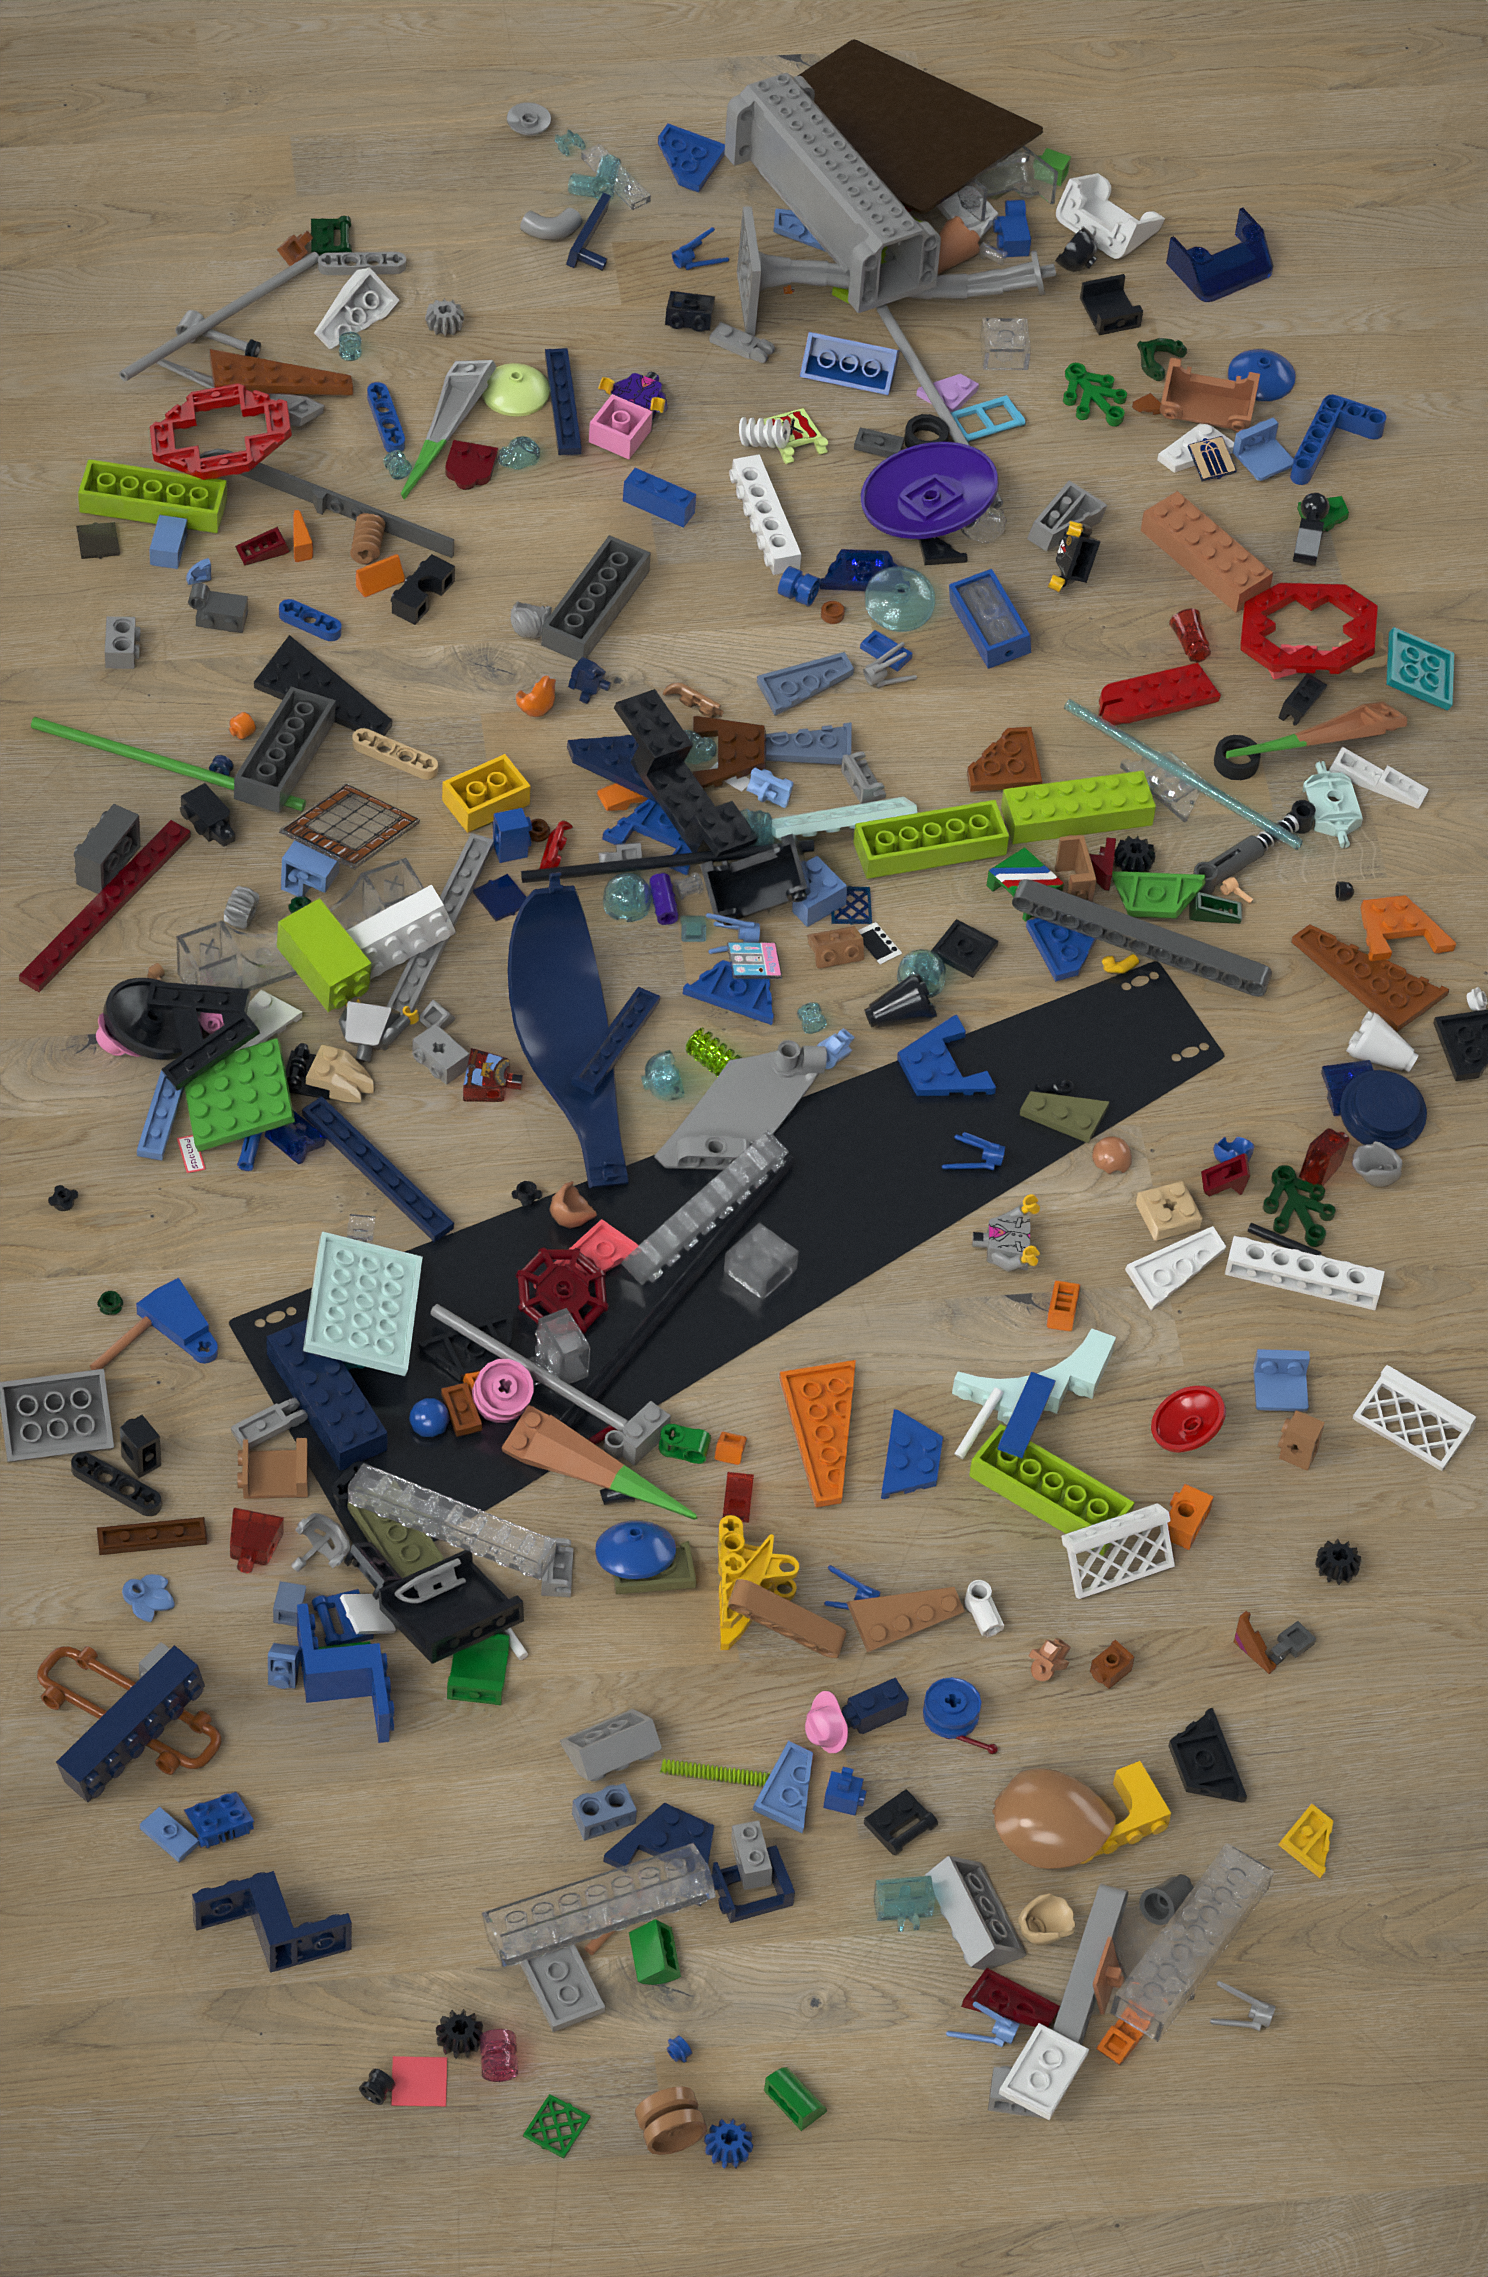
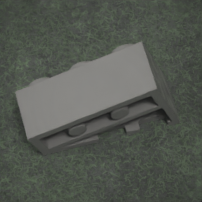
M1069 480L1033 522L1027 539L1043 550L1048 551L1059 545L1065 531L1069 529L1070 521L1087 524L1090 527L1100 523L1107 504Z

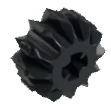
M1138 835L1135 839L1127 836L1125 840H1120L1114 859L1116 867H1121L1122 872H1149L1156 857L1154 845L1148 844V839L1140 840Z
M1339 1539L1334 1544L1327 1541L1324 1547H1320L1318 1550V1558H1316L1315 1565L1319 1569V1576H1327L1328 1583L1332 1579L1336 1580L1338 1585L1342 1583V1580L1349 1583L1353 1577L1358 1575L1361 1556L1357 1555V1547L1349 1548V1541L1345 1544H1341Z
M463 2009L457 2015L451 2010L449 2017L442 2016L440 2019L441 2025L436 2027V2035L438 2036L437 2045L443 2047L445 2055L454 2052V2057L457 2059L459 2053H463L468 2058L470 2050L478 2052L480 2049L479 2043L484 2041V2033L482 2032V2021H476L477 2016L475 2013L466 2016V2011Z

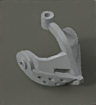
M313 1513L297 1524L298 1527L295 1531L299 1535L304 1534L307 1536L313 1548L302 1558L298 1557L291 1564L294 1570L299 1572L316 1551H319L329 1559L330 1562L328 1564L332 1568L336 1565L339 1566L345 1560L344 1557L350 1551V1543L338 1523L325 1515ZM315 1529H319L325 1532L326 1535L322 1536L314 1531ZM330 1538L332 1539L335 1545V1548L333 1550L328 1542Z

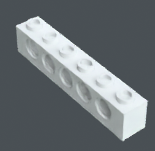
M760 454L733 459L732 469L729 470L730 480L736 485L738 499L743 501L744 514L750 518V528L752 533L757 535L758 548L764 552L765 565L770 567L773 575L784 573L788 566L800 570L801 552Z
M1234 1236L1225 1275L1376 1310L1385 1271L1351 1264L1347 1261L1326 1258L1322 1255H1313L1296 1249L1283 1248L1271 1243H1262L1246 1237Z

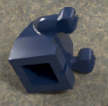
M581 657L572 669L568 687L573 690H581L582 693L579 701L588 704L591 696L597 694L600 688L609 691L611 682L604 680L605 670L595 662Z

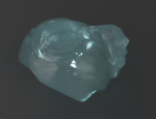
M519 436L511 440L507 447L503 446L499 450L497 460L504 467L520 470L529 465L537 464L540 459V448L530 437Z
M684 730L694 744L685 762L697 765L711 760L716 755V744L711 738H702L692 730Z

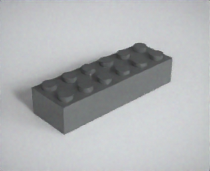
M609 535L543 624L541 646L576 661H579L581 657L587 659L649 573L651 552Z
M290 687L234 778V799L280 813L335 722L336 700Z

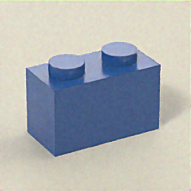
M522 808L494 813L493 840L494 850L499 863L528 857V847H531L529 831H532L530 817H525Z

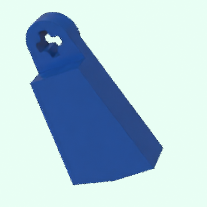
M179 1278L155 1289L136 1303L137 1315L141 1318L148 1317L154 1328L190 1354L195 1361L206 1364L217 1358L218 1345L209 1331V1324ZM201 1347H203L204 1349H208V1348H209V1352H206V1351H201V1352H200V1348H201Z

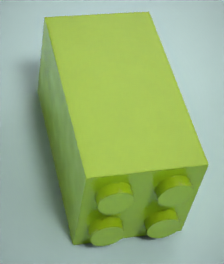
M320 898L278 921V950L327 1012L335 1008H342L350 999L360 997L368 991L372 963Z

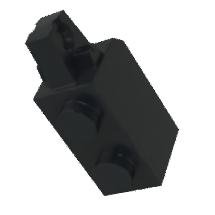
M206 783L181 795V815L194 825L199 835H203L208 842L216 840L223 847L235 841V833L230 827V810Z

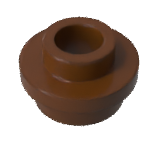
M533 819L531 821L532 831H529L531 840L535 842L546 840L550 835V827L547 822L542 819Z

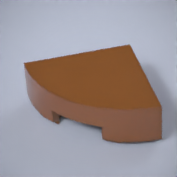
M1151 393L1133 401L1132 408L1138 412H1153V415L1161 414V403Z

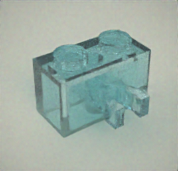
M931 1876L876 1880L873 1898L877 1921L898 1919V1932H903L905 1919L909 1918V1921L913 1923L915 1931L920 1928V1917L933 1916L935 1896Z

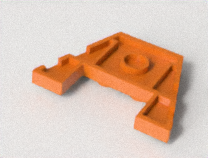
M1406 895L1363 900L1361 904L1363 926L1367 932L1366 944L1370 950L1368 954L1370 961L1390 959L1392 950L1386 942L1389 939L1423 935L1434 953L1454 951L1456 947L1455 941Z

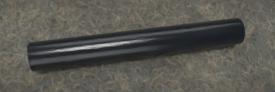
M1254 1223L1249 1225L1247 1232L1282 1247L1296 1249L1313 1255L1322 1254V1252Z

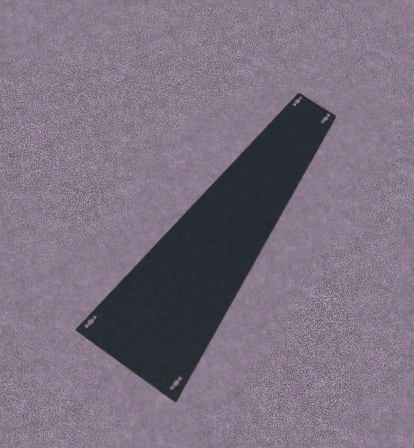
M1153 961L1127 971L1124 974L1111 977L967 1033L965 1038L945 1043L962 1077L988 1071L996 1086L995 1094L986 1095V1092H974L973 1095H964L963 1092H949V1096H916L897 1060L802 1097L761 1149H750L751 1166L747 1169L665 1168L655 1158V1155H652L626 1166L629 1184L589 1188L588 1181L575 1185L574 1187L577 1188L579 1194L584 1197L588 1205L597 1213L596 1217L581 1226L567 1228L556 1222L549 1210L552 1197L556 1194L554 1193L534 1201L530 1206L518 1207L443 1236L436 1242L431 1241L405 1251L406 1253L422 1257L409 1365L406 1376L366 1366L363 1369L351 1368L349 1370L350 1375L387 1431V1451L364 1460L372 1468V1482L359 1497L396 1482L433 1542H436L550 1472L549 1470L525 1464L502 1452V1446L522 1414L518 1419L508 1423H494L478 1413L482 1423V1430L458 1437L451 1420L446 1431L434 1437H422L413 1430L409 1417L413 1406L417 1402L425 1398H435L444 1403L441 1389L464 1383L463 1380L459 1381L418 1348L419 1341L454 1331L453 1328L431 1315V1310L436 1304H439L471 1325L513 1313L511 1349L580 1392H583L780 1157L785 1153L793 1156L795 1159L793 1167L595 1400L629 1421L650 1401L656 1405L661 1404L1086 1143L1020 1116V1109L1030 1091L1036 1092L1034 1087L1036 1083L1053 1076H1059L1070 1080L1074 1086L1070 1094L1062 1096L1108 1101L1109 1107L1091 1138L1093 1139L1225 1057L1223 1051L1158 961ZM1151 972H1156L1159 975V977L1157 979H1151L1149 977V974ZM1138 976H1147L1149 978L1148 983L1143 986H1133L1131 981ZM1123 983H1129L1131 985V989L1124 990L1121 987V985ZM1206 1043L1209 1045V1048L1202 1050L1199 1045ZM1197 1047L1199 1049V1053L1193 1057H1183L1181 1055L1185 1048ZM1173 1054H1179L1181 1056V1060L1174 1061L1172 1060L1171 1056ZM1051 1091L1047 1092V1094L1060 1095ZM966 1132L991 1143L1005 1146L1001 1166L994 1165V1170L986 1168H942L943 1164L986 1163V1160L981 1159L983 1149L956 1140L954 1138L955 1135L962 1136ZM601 1219L641 1246L639 1254L605 1272L607 1275L605 1277L606 1300L609 1308L607 1312H603L586 1329L587 1332L585 1334L550 1333V1335H547L528 1315L520 1312L518 1308L520 1305L519 1286L516 1274L518 1270H522L538 1254L539 1249L543 1247L546 1249H569ZM542 1263L533 1274L540 1276L547 1269L546 1265ZM529 1282V1296L532 1299L536 1297V1289L534 1284ZM595 1282L589 1283L588 1291L590 1296L596 1298ZM312 1288L234 1317L229 1321V1326L274 1405L294 1397L267 1355V1336L308 1319ZM540 1304L533 1306L548 1320L550 1319L551 1314ZM586 1304L579 1311V1314L582 1319L588 1314V1312L593 1308V1306ZM293 1307L296 1309V1313L288 1315L286 1309ZM282 1311L285 1313L284 1319L279 1322L269 1323L266 1321V1317L273 1312ZM556 1316L554 1323H573L574 1320L572 1316L566 1318ZM258 1319H263L265 1321V1325L263 1327H257L255 1325V1321ZM532 1378L534 1392L528 1405L559 1420L573 1402ZM300 1406L294 1412L300 1411ZM586 1411L572 1429L588 1440L608 1427L609 1424ZM308 1419L302 1422V1424L300 1423L298 1426L288 1429L295 1442L296 1438H307L308 1465L352 1543L368 1542L348 1510V1506L337 1505L332 1498L334 1483L348 1468L341 1471L338 1469ZM362 1472L361 1474H357V1473H356V1479H357L360 1475L365 1476V1473H364V1472ZM349 1488L345 1492L340 1491V1495L344 1493L349 1495Z

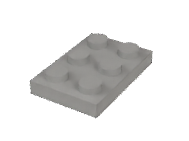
M572 1938L519 1957V1963L552 2032L605 2013V2005Z

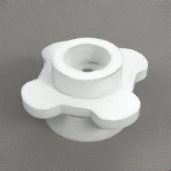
M1476 987V989H1472V992L1467 993L1468 1005L1472 1011L1486 1010L1488 1001L1484 991Z

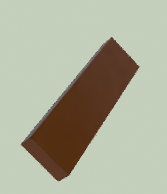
M204 1517L97 1527L99 1555L207 1545Z

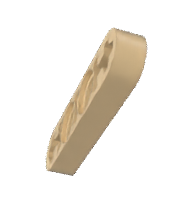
M358 729L352 735L353 748L362 754L421 779L430 780L438 774V761L433 756L369 729ZM386 746L389 747L391 750L389 752L383 753L380 752L378 749L380 747ZM407 755L410 756L412 760L404 762L399 758L401 756Z

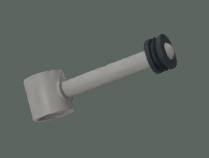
M194 310L187 311L175 329L177 336L204 320L203 315ZM212 329L202 334V336L245 351V356L257 358L260 352L261 343L253 339L245 342Z

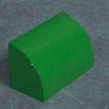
M654 1919L629 1932L639 1983L657 1985L668 1983L681 1977L672 1927Z
M788 2067L780 2068L766 2077L764 2092L800 2131L827 2112V2108Z

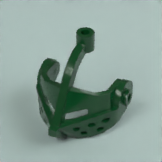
M1157 338L1146 342L1139 341L1137 344L1141 354L1142 370L1147 376L1156 381H1162L1165 378V369L1154 360L1155 352H1168L1180 358L1187 354V348L1180 340L1174 341L1173 339Z

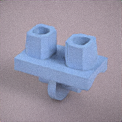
M754 768L751 771V779L746 791L757 795L760 802L764 803L768 800L785 808L789 802L793 782L786 778L781 780L774 777L772 772L766 769L759 770Z
M844 1028L838 1034L831 1035L817 1045L826 1046L827 1061L825 1069L833 1068L852 1052V1049L848 1046L855 1037Z

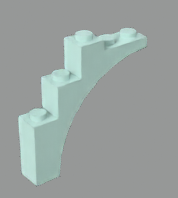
M1091 1328L1084 1342L1071 1356L1056 1366L1037 1373L1056 1380L1044 1411H1051L1057 1414L1067 1390L1074 1392L1078 1396L1093 1398L1113 1353L1116 1337ZM958 1371L954 1379L952 1394L963 1400H970L984 1406L993 1389H1000L1003 1391V1395L994 1410L998 1411L997 1420L1007 1425L1029 1376L994 1379L977 1377Z

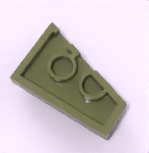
M1030 1091L1020 1109V1116L1089 1143L1109 1107V1102Z

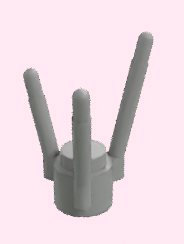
M904 642L899 643L863 669L865 679L870 686L876 684L877 688L889 684L917 679L916 675L884 680V677L888 676L886 667L904 658L907 653L903 652L883 664L882 662L905 645Z
M1221 1981L1217 1982V1986L1252 2004L1248 2017L1253 2020L1251 2022L1211 2019V2024L1246 2027L1260 2031L1262 2025L1269 2027L1276 2006L1258 2001Z

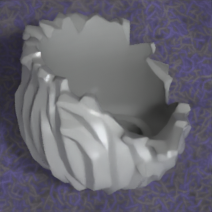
M517 601L513 605V609H511L510 618L514 631L524 638L540 637L542 635V626L551 615L552 607H539Z

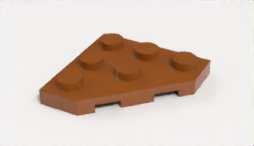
M1032 727L1007 728L996 743L993 742L976 762H972L968 766L967 777L970 792L1004 790L1042 784L1043 781Z

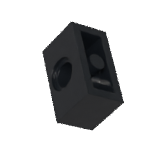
M143 1415L127 1420L120 1427L121 1457L136 1476L141 1478L161 1466L160 1436Z

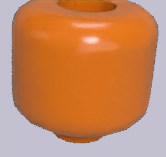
M241 712L230 719L229 731L233 736L245 739L256 731V725L248 713Z

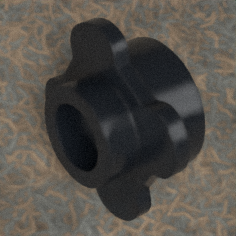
M531 1181L520 1182L516 1190H513L511 1193L512 1198L518 1199L522 1206H530L534 1200L542 1198V1191L537 1190L536 1184Z
M58 1185L54 1188L53 1196L48 1198V1203L59 1211H68L72 1209L74 1199L78 1198V1192L74 1189L64 1188L63 1185Z

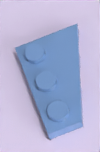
M788 1741L753 1806V1811L803 1833L813 1752Z

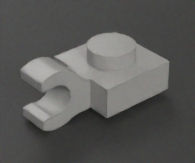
M640 842L615 844L616 852L598 853L599 863L642 858Z

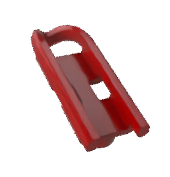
M560 821L550 833L539 869L558 867L562 856L558 855V852L564 848L567 838L563 836L564 831L573 828L569 822Z

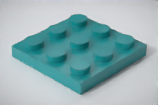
M1393 627L1389 631L1386 685L1448 711L1453 705L1454 652Z

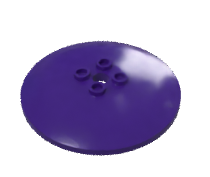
M956 442L924 443L901 450L877 465L863 484L860 496L861 505L867 520L875 528L886 534L906 539L939 537L960 530L983 515L997 495L999 479L996 467L985 453L972 446Z

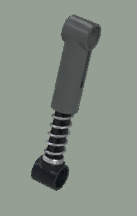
M1306 800L1296 801L1292 805L1291 811L1287 813L1283 820H1279L1277 824H1272L1264 832H1259L1258 836L1251 835L1209 862L1198 863L1194 868L1193 874L1205 875L1206 881L1199 892L1212 894L1216 885L1264 855V850L1267 851L1269 846L1273 847L1275 842L1280 843L1281 838L1286 839L1288 834L1292 835L1293 832L1305 834L1309 832L1314 821L1315 806Z

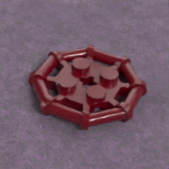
M543 1247L538 1250V1254L522 1270L517 1271L516 1278L518 1279L520 1300L518 1308L520 1312H524L537 1323L547 1335H550V1333L585 1334L587 1332L586 1329L603 1312H607L609 1308L605 1287V1277L607 1275L604 1270H600L585 1257L579 1248L546 1249ZM553 1260H570V1263L565 1264V1266H558V1264H554ZM576 1262L590 1275H584L577 1267H575ZM542 1263L546 1265L547 1269L540 1276L533 1274ZM529 1282L536 1284V1297L532 1299L529 1296ZM595 1282L596 1298L590 1296L588 1291L589 1283ZM566 1286L568 1288V1295H560L556 1287L562 1288ZM540 1304L551 1314L550 1319L548 1320L533 1306ZM586 1304L593 1306V1308L588 1312V1314L582 1319L579 1314V1311ZM556 1316L559 1318L572 1316L574 1320L573 1323H554Z

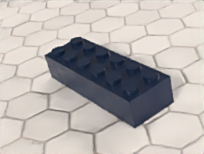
M306 1319L267 1336V1355L293 1397L299 1401L301 1410H305L307 1413L308 1421L341 1471L350 1467L354 1462L364 1461L387 1451V1431L342 1360L303 1351L308 1320Z
M174 1645L56 1761L64 1782L87 1803L92 1798L100 1796L105 1789V1785L112 1778L119 1777L123 1773L125 1766L132 1759L138 1758L143 1753L145 1746L152 1739H157L163 1733L164 1727L171 1720H176L191 1700L194 1701L200 1697L205 1684L198 1665Z

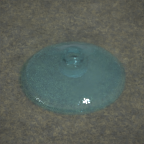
M893 566L881 570L869 581L865 592V605L871 618L883 628L896 632H906L919 628L929 620L935 607V592L930 581L921 572L910 567ZM902 589L905 593L900 594L898 590Z

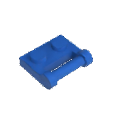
M359 1589L328 1597L321 1595L312 1600L313 1608L318 1612L326 1635L324 1639L326 1646L358 1643L374 1639V1634H356L350 1619L346 1617L347 1612L340 1599L343 1594H360ZM335 1608L343 1634L339 1635L336 1633L328 1609Z

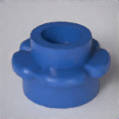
M679 2035L674 2039L670 2038L668 2040L669 2047L666 2048L668 2054L675 2062L679 2060L684 2063L687 2062V2057L692 2054V2050L687 2042Z

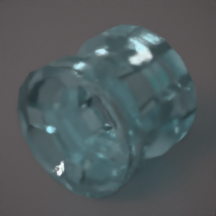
M346 332L339 337V356L342 359L354 361L360 358L362 354V340L359 334Z
M400 450L388 453L383 460L385 468L389 470V474L395 480L405 478L412 470L410 462L406 460V456Z
M807 1003L797 1011V1016L802 1021V1028L805 1033H817L826 1026L827 1021L824 1015L821 1014L822 1009L818 1003Z

